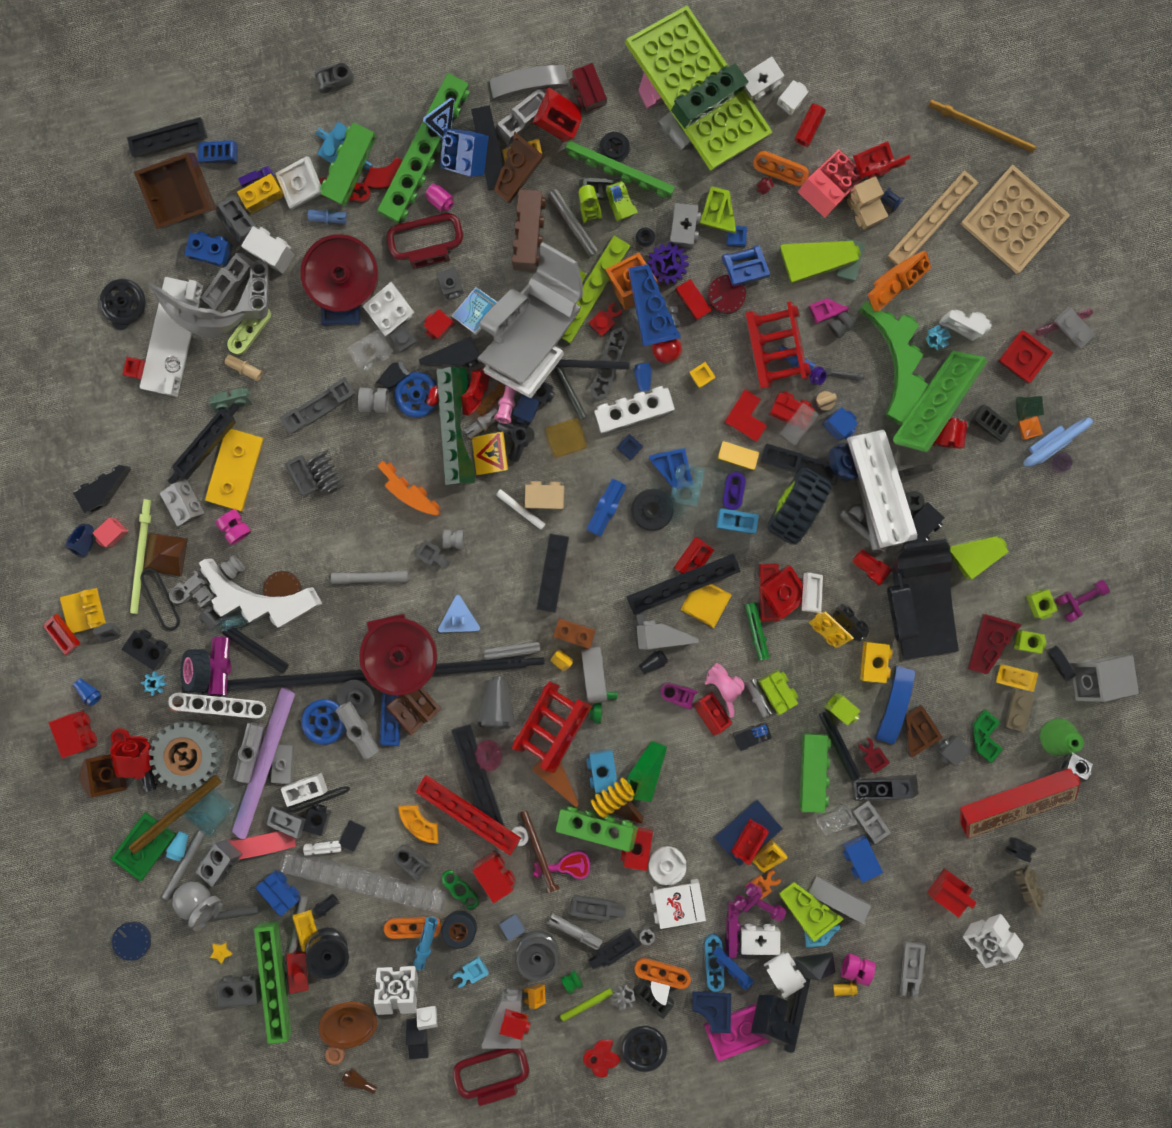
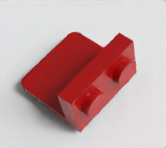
M888 141L853 155L860 178L868 176L869 179L886 174L891 169L906 165L905 161L911 158L909 154L894 159Z

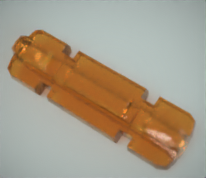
M499 383L495 390H492L482 401L483 403L479 405L476 412L483 416L487 409H490L498 401L499 396L504 394L505 387Z

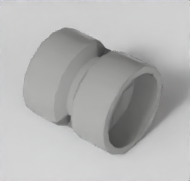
M360 387L358 393L359 412L371 413L372 410L376 413L388 412L389 393L387 388H376L373 391L372 388Z

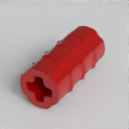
M811 104L794 138L797 144L809 147L826 113L825 108L818 104Z

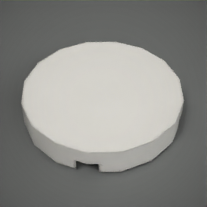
M670 846L660 847L650 856L648 863L649 873L659 884L674 885L684 877L686 860L678 849Z

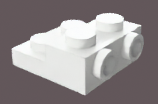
M951 310L939 322V324L972 341L981 338L983 334L986 335L992 326L990 320L986 319V316L980 312H972L965 317V313L959 310Z

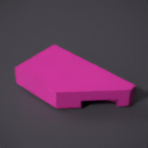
M828 298L808 306L815 324L849 310L847 306L838 304Z

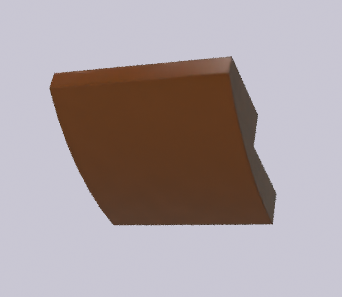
M423 687L410 694L398 695L385 706L409 736L413 735L425 722L431 720L441 710Z

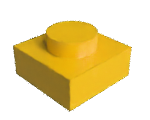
M706 361L689 372L699 389L716 378Z

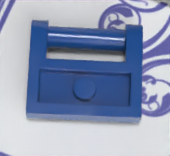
M759 245L753 246L750 250L731 255L729 253L722 255V262L727 269L733 287L769 278L770 276ZM753 256L756 258L755 260L733 265V262Z

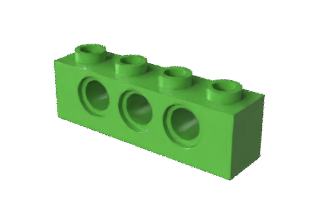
M567 805V807L560 809L556 832L627 852L633 850L638 826H634L633 822L628 820L616 821L615 817L609 815L603 818L597 816V812L591 810L579 811L578 807ZM577 817L582 820V827L576 824ZM595 822L600 825V832L594 829ZM613 827L618 829V837H615L612 834Z

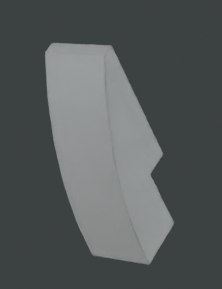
M540 88L515 106L508 116L497 123L495 132L507 145L513 142L514 132L521 135L533 124L532 122L545 95Z
M235 253L225 268H221L201 299L213 310L219 309L250 275V267L253 262L245 254Z
M815 876L808 890V893L816 899L861 923H864L872 907L869 902L818 876Z

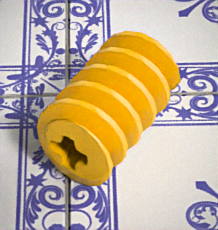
M623 777L620 778L621 785L615 781V789L609 785V793L603 789L601 791L603 797L597 793L595 795L597 801L591 800L594 809L601 817L606 818L608 813L612 814L615 810L620 809L621 805L624 806L627 804V801L633 800V789Z

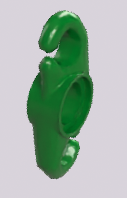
M445 871L441 877L443 885L452 893L454 898L461 900L463 905L467 904L468 898H474L475 903L467 905V909H476L480 903L479 896L467 882L460 880L458 875H454L453 882H447L446 877L454 875V871ZM463 885L466 888V893L463 895L457 894L455 887Z

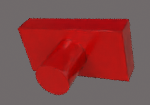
M300 951L286 954L289 994L308 991L306 953Z

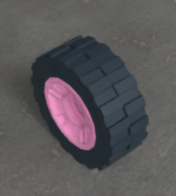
M187 649L182 656L180 675L186 692H203L208 688L211 678L209 655L204 649Z

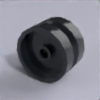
M322 928L312 933L308 938L305 947L307 968L313 975L318 978L329 979L338 976L345 970L349 961L347 940L342 932L334 928Z

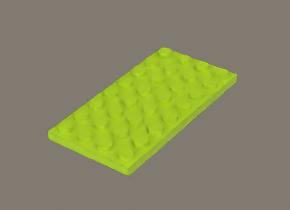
M687 5L625 40V45L670 111L675 104L674 100L681 94L687 95L693 86L697 84L699 86L702 85L707 77L710 75L716 76L718 71L727 65ZM745 90L686 129L683 128L675 117L710 171L773 133Z

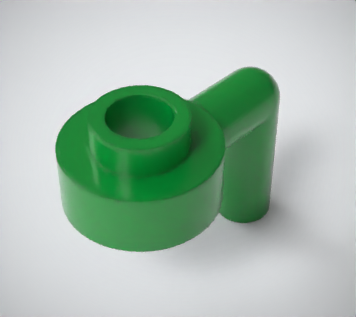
M606 692L607 700H617L618 692ZM594 703V708L590 709V720H594V724H601L602 703Z

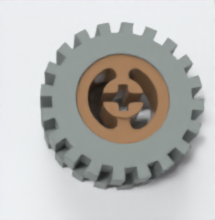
M192 719L165 727L163 731L156 735L158 738L154 739L151 743L154 748L149 750V755L153 756L149 763L150 766L155 765L156 769L152 772L154 776L157 774L161 775L158 779L161 783L167 781V787L173 788L176 786V790H183L185 788L191 790L204 784L213 775L218 773L220 770L218 766L223 763V759L220 756L224 754V749L219 748V745L223 744L222 740L216 739L215 736L218 733L216 730L211 732L209 730L211 728L210 725H201L202 721L199 720L192 722ZM179 742H186L188 744L179 748L178 752L174 754V749ZM197 756L196 764L192 768L183 767V765L192 762V759Z

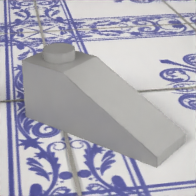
M655 620L643 621L644 625L637 626L639 649L699 643V639L667 625L655 624Z

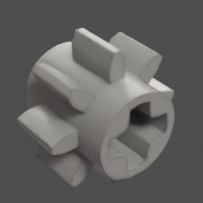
M627 985L616 987L614 989L615 993L611 995L613 1006L615 1005L619 1008V1011L632 1008L631 1003L636 1000L634 998V991L628 988Z

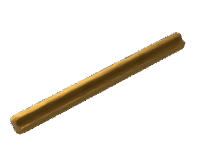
M217 775L212 776L129 845L132 853L136 854L209 794L221 784V779Z

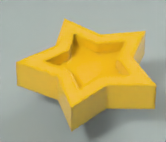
M227 942L222 945L212 944L214 952L210 958L217 959L223 964L225 958L232 955L227 949Z

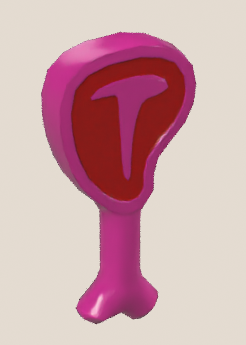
M578 850L566 854L557 864H551L548 867L550 872L569 873L574 878L583 879L589 875L590 861L585 851ZM536 861L534 863L535 871L533 876L539 878L543 873L539 863Z

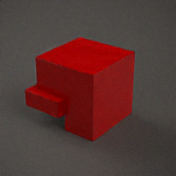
M945 868L927 891L936 902L958 918H960L968 906L973 909L977 904L969 896L973 889Z

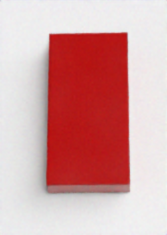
M58 614L53 615L43 625L65 656L71 654L81 644Z

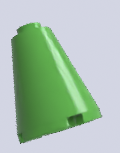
M1053 719L1046 722L1041 728L1039 738L1043 749L1053 756H1066L1079 752L1083 748L1084 740L1075 725L1066 719Z

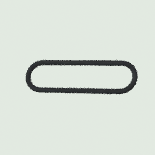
M145 569L141 573V582L161 625L166 630H175L180 624V619L169 598L164 583L155 569ZM147 571H153L158 577L177 618V624L174 627H167L161 618L143 578Z
M342 786L325 792L323 795L291 805L287 808V812H297L347 793L350 787ZM346 789L345 791L310 803L308 805L302 806L300 808L291 809L293 807L299 806L301 804L307 803L309 801L315 800L317 798L323 797L333 792Z

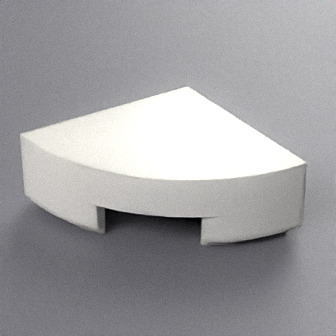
M651 981V991L654 998L660 1004L666 1006L670 986Z

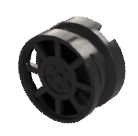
M1010 837V844L1005 848V852L1031 863V855L1035 853L1037 848L1022 840Z

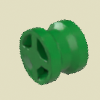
M576 970L571 971V974L568 976L564 975L561 977L562 983L569 995L574 993L575 989L584 987Z

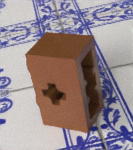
M559 618L553 637L590 649L596 629Z

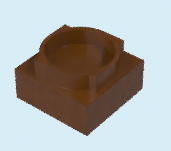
M187 152L134 172L156 229L167 228L216 210L195 153Z

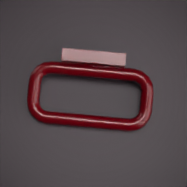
M443 213L392 226L386 235L390 255L399 261L409 259L413 269L450 261L448 250L458 247L463 240L461 222L452 213ZM444 221H451L454 225L456 237L453 241L404 253H399L396 250L394 235L398 232Z
M521 1048L496 1049L462 1060L454 1066L452 1073L458 1094L465 1099L478 1097L477 1101L480 1107L515 1096L518 1092L516 1085L524 1082L528 1078L530 1071L526 1054ZM510 1053L518 1055L522 1068L519 1076L472 1091L464 1089L460 1077V1071L463 1068Z

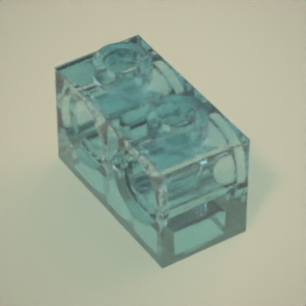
M681 464L680 468H676L674 479H677L676 487H672L670 496L673 498L674 503L697 507L705 468ZM690 470L693 472L694 478L692 481H687L684 478L685 471ZM686 489L689 491L690 497L688 500H683L680 497L681 490Z

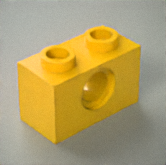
M863 641L860 680L887 683L891 673L888 662L892 659V648H890L889 644ZM879 657L881 664L875 668L873 660Z

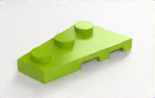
M795 882L778 893L812 942L818 940L844 920L843 917L818 901Z

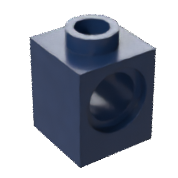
M521 394L513 416L516 417L515 421L523 425L527 423L532 424L540 401Z

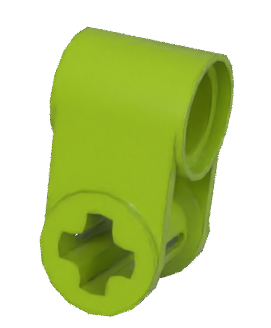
M591 185L582 186L578 191L583 223L597 218L601 220L602 213L595 188Z

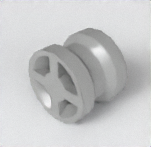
M235 555L230 556L227 562L220 564L223 571L231 579L235 578L238 572L245 570L244 565Z

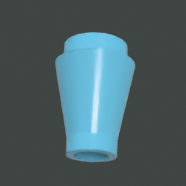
M178 831L166 850V857L181 861V858L185 855L189 834Z

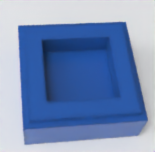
M736 226V234L727 232L726 246L746 247L747 227Z

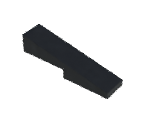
M488 105L471 109L476 133L489 136L484 172L488 190L491 191L495 188L503 164L491 108Z
M766 443L760 462L797 474L800 469L808 468L829 480L831 485L836 486L838 477L833 472L829 462Z

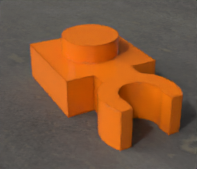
M774 869L768 871L764 879L760 874L750 881L757 887H761L762 897L760 899L772 892L771 885L776 886L781 882L780 878L771 880V876L775 874Z

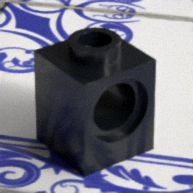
M543 382L540 387L546 389L545 395L539 397L534 394L532 398L546 405L547 402L551 403L555 392H553L554 388L552 385Z
M313 805L309 809L303 831L322 836L326 831L331 811L327 810V807L324 805ZM314 815L321 816L322 823H316Z

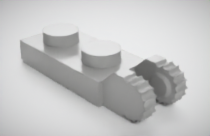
M907 941L904 943L900 994L902 996L906 995L908 982H911L912 996L918 997L919 986L922 981L925 954L924 943Z

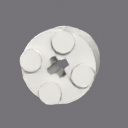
M782 952L780 955L764 963V966L769 968L767 972L778 990L784 991L781 994L784 999L803 988V984L806 982L799 970L795 971L793 968L796 964L788 952L786 954Z

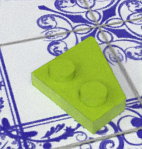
M711 186L700 225L736 234L729 190Z

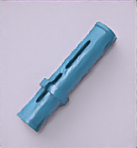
M430 916V919L429 917L426 918L420 943L415 950L416 957L413 966L419 971L421 969L424 970L427 957L430 956V946L438 924V919Z

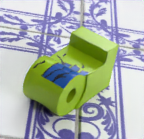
M622 181L606 187L609 203L617 222L638 213L635 205H632L627 188Z

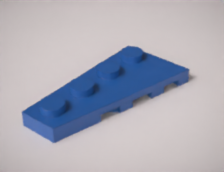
M649 264L628 268L642 345L647 346L681 338L674 324L675 322L667 309V304L658 289V284Z

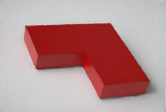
M745 389L724 422L757 442L767 425L751 416L761 399Z

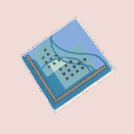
M475 287L452 317L474 334H477L481 330L480 323L482 318L497 302Z

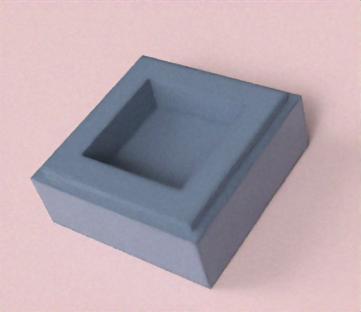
M516 913L499 923L509 941L526 930Z

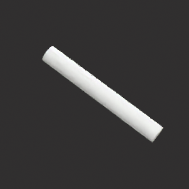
M500 489L497 492L496 496L540 530L546 525Z

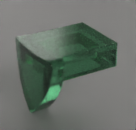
M1042 396L1017 397L1016 411L1018 419L1023 420L1025 417L1044 415Z

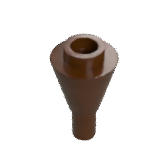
M353 1068L346 1070L342 1077L343 1086L364 1089L372 1094L376 1092L377 1086L367 1082Z

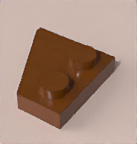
M919 705L905 715L910 757L913 758L943 738L922 705Z

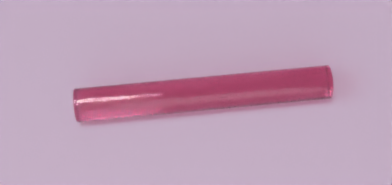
M1088 308L1076 314L1081 319L1093 315L1091 308ZM1055 322L1035 329L1037 336H1040L1060 327Z

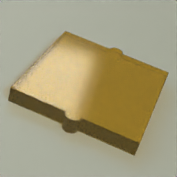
M578 417L546 427L550 439L549 444L552 445L555 458L587 448L583 436L584 431L581 429Z

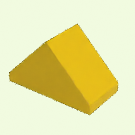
M771 839L758 850L752 862L764 873L786 860L788 856Z

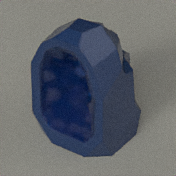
M84 523L77 526L68 537L65 547L73 554L85 558L93 546V526Z

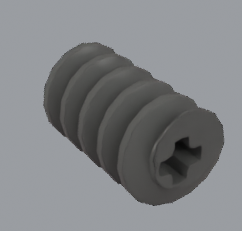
M328 450L316 454L307 462L308 466H313L311 472L316 473L314 479L320 480L317 485L318 487H323L321 489L322 494L332 493L345 486L344 484L338 485L342 480L341 477H334L338 471L331 470L335 464H328L332 458H325Z

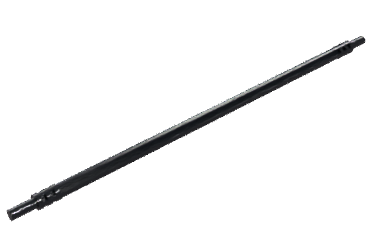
M525 657L438 663L433 675L526 668V666L545 665L544 657L527 659ZM362 669L232 679L227 681V691L341 683L349 680L367 681ZM209 684L208 688L201 693H209ZM182 685V693H188Z

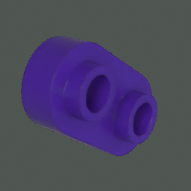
M732 472L726 478L723 505L728 510H736L742 505L745 477L739 472ZM732 479H738V485H733ZM730 497L735 498V504L729 503Z

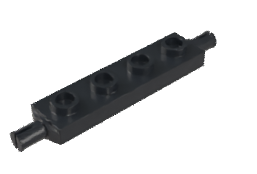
M233 402L227 411L220 409L173 464L174 473L167 480L170 484L176 483L180 477L188 480L235 425L236 421L233 415L240 408L236 403Z

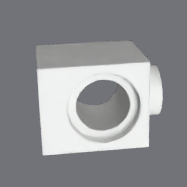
M793 80L779 97L777 105L792 116L806 99L808 94L807 88L802 83H797Z

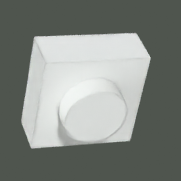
M436 1006L416 1009L418 1030L438 1027Z

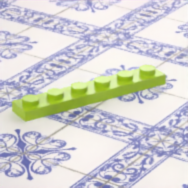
M615 235L583 285V296L576 303L581 307L580 312L561 337L562 340L569 344L572 343L609 282L605 269L621 262L630 248L628 243Z

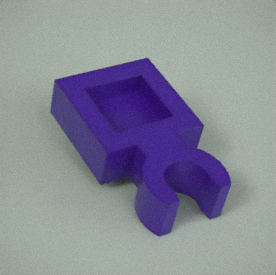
M266 166L260 171L256 172L255 170L238 178L241 186L245 188L269 174H272L274 177L272 169Z

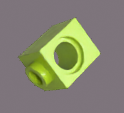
M1041 589L1026 595L1034 617H1041L1043 620L1052 617V613L1058 611L1049 589ZM1041 600H1044L1045 602V608L1043 610L1039 608V602Z
M1017 630L1013 649L1042 654L1047 643L1045 634ZM1031 637L1035 641L1032 647L1028 645V640Z

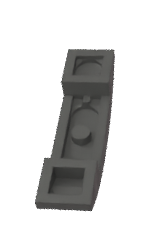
M344 377L331 385L328 390L279 418L289 434H292L336 409L355 395V392Z

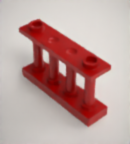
M791 301L787 302V310L763 316L757 315L754 311L746 312L761 389L772 388L771 383L773 380L801 374L802 379L807 380L809 379L808 374H811L810 365L808 362H805L797 317H799L798 306H794V303ZM790 317L791 329L766 335L761 334L759 326H762L763 323ZM794 336L795 348L770 354L764 352L763 345H766V342ZM798 356V367L773 373L771 371L768 372L767 364H769V361Z
M549 681L544 686L540 698L519 735L514 739L512 749L524 752L525 749L542 760L540 768L547 772L555 773L592 705L579 699L574 703L557 692L560 685ZM553 699L571 709L566 720L548 709ZM543 716L548 717L561 726L557 736L539 726ZM534 732L552 743L547 754L529 742Z

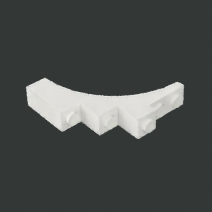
M213 558L204 559L199 562L202 574L210 582V589L217 595L211 601L214 611L220 617L228 616L241 608L242 616L248 622H253L270 613L271 622L277 628H280L322 605L313 587L285 597L259 595L245 590L231 581L220 570Z

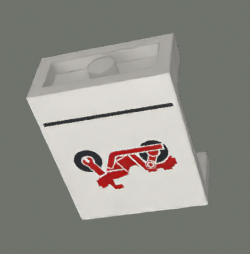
M698 879L690 880L691 884L663 889H657V886L653 887L654 893H650L652 905L656 904L657 912H654L655 923L660 924V929L706 921Z

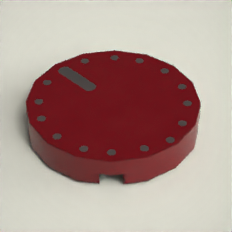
M729 275L717 277L711 283L708 290L710 305L716 311L725 314L739 310L746 299L744 284L733 287Z

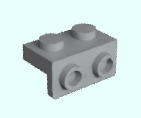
M187 480L173 483L160 492L177 527L184 525L194 517L204 514Z

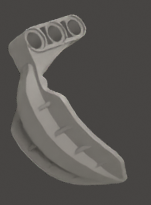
M256 260L251 264L250 278L234 311L228 310L221 313L213 309L193 307L174 298L152 282L150 284L153 293L165 312L178 325L202 337L217 338L224 332L230 331L244 319H263L268 315L270 277L268 265L262 260ZM258 288L263 289L262 291H256ZM259 305H260V306H263V307L260 308V309H256V308H255L256 306H259Z

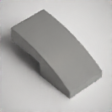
M869 801L853 811L875 844L891 834Z

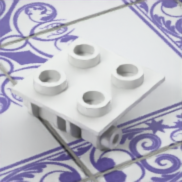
M392 282L363 305V308L385 337L405 320L409 321L412 319V314L415 313Z

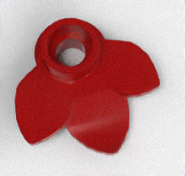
M611 1039L598 1041L594 1048L587 1050L583 1056V1062L586 1067L592 1069L593 1074L600 1078L607 1077L608 1069L616 1067L620 1062L619 1056L611 1051L613 1040ZM595 1056L596 1059L590 1062L591 1058Z

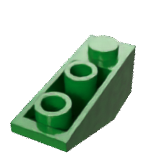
M651 741L628 775L627 782L633 789V799L652 802L667 746Z

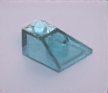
M213 789L183 815L211 837L235 806Z

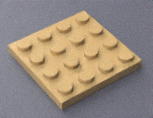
M1012 164L960 224L1018 274L1066 221L1070 214Z

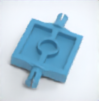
M338 121L329 134L319 127L315 134L321 137L324 143L317 154L329 163L335 162L338 156L337 149L346 139L345 132L347 127ZM366 161L365 164L367 165H364L363 168L369 171L370 168L368 166L373 167V164Z

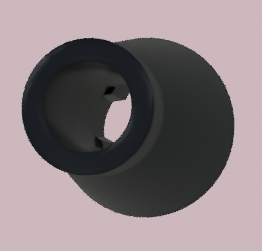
M661 649L655 650L639 665V668L645 675L665 667L668 659Z

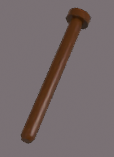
M524 810L521 812V817L548 887L545 890L547 893H551L560 888L553 881L529 814Z

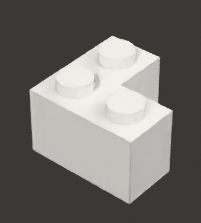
M253 226L241 247L266 262L268 266L284 274L295 255L290 250L292 247L279 237L276 239L270 237L271 233L262 227L257 229Z

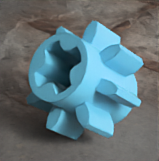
M940 325L929 329L927 331L929 335L925 338L929 347H935L938 351L948 346V340L951 337L947 330L948 328H941Z
M157 671L153 672L152 676L146 674L145 677L147 679L141 682L145 686L144 692L151 691V696L156 695L157 691L163 693V686L168 685L163 679L165 675L158 676Z

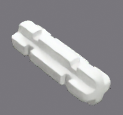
M332 841L331 844L330 842L314 843L313 846L312 844H305L303 852L305 856H311L313 853L315 855L329 854L331 851L338 853L341 852L342 847L339 841Z

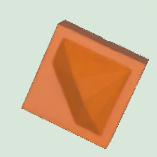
M1038 416L1017 422L1023 440L1043 434Z

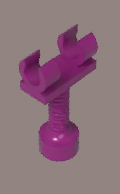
M1098 581L1094 584V589L1076 599L1073 598L1070 592H1065L1054 599L1057 605L1060 606L1069 602L1073 611L1064 615L1067 622H1072L1083 616L1078 607L1079 605L1097 595L1103 597L1110 593V589L1105 581Z
M752 882L745 887L748 889L746 893L749 895L746 899L742 895H737L734 901H737L734 905L738 909H743L744 912H747L753 905H756L771 913L770 917L777 922H781L786 914L784 907L778 904L772 906L760 899L762 897L761 887H757Z

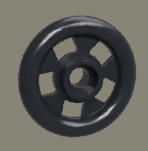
M116 279L108 283L101 292L100 308L105 317L113 323H132L142 315L145 309L146 299L144 292L134 281ZM118 287L120 292L113 296L111 292ZM128 288L134 291L132 296L125 292ZM121 298L125 300L123 304L119 303ZM112 301L115 308L109 309L108 302ZM132 301L138 302L135 310L130 309ZM119 311H126V316L119 317Z
M638 1026L630 1030L624 1037L622 1055L625 1062L632 1069L640 1072L653 1071L666 1058L667 1042L657 1029L650 1026ZM647 1034L655 1037L653 1042L645 1039ZM638 1036L640 1040L634 1044L632 1039ZM646 1045L648 1049L643 1051L641 1047ZM654 1047H660L659 1055L653 1054ZM635 1050L637 1057L632 1058L630 1051ZM650 1057L651 1063L642 1064V1059Z

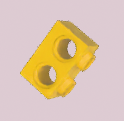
M272 174L237 192L245 208L251 214L284 197L277 180Z

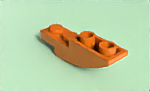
M922 251L904 260L874 282L875 288L867 294L874 311H880L902 289H910L932 268L926 251Z
M382 461L377 465L389 479L384 486L398 499L427 514L441 515L439 511L441 507L435 500L430 501L426 497L428 492L421 485L418 487L414 484L411 488H408L409 482L403 476L401 478L398 477L395 473L397 469L391 462L386 463Z

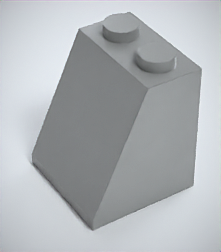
M1118 655L1070 663L1076 674L1072 678L1076 701L1106 702L1139 694L1133 655Z
M509 987L507 990H503L485 1030L482 1049H521L522 1040L501 1035L499 1032L506 1009L523 1013V990H518L517 987Z

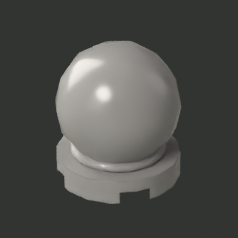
M186 882L174 892L172 906L176 914L185 920H189L188 926L195 932L206 928L207 925L205 923L211 917L215 919L223 907L221 900L217 896H211L208 888L199 882Z

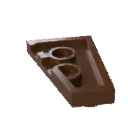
M514 132L511 148L508 149L504 167L501 168L494 191L508 203L512 202L519 189L524 186L545 158L543 154L516 132Z

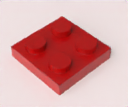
M1022 329L999 358L998 362L1029 384L1053 352Z
M791 565L784 567L759 587L779 619L785 618L802 604L803 584Z

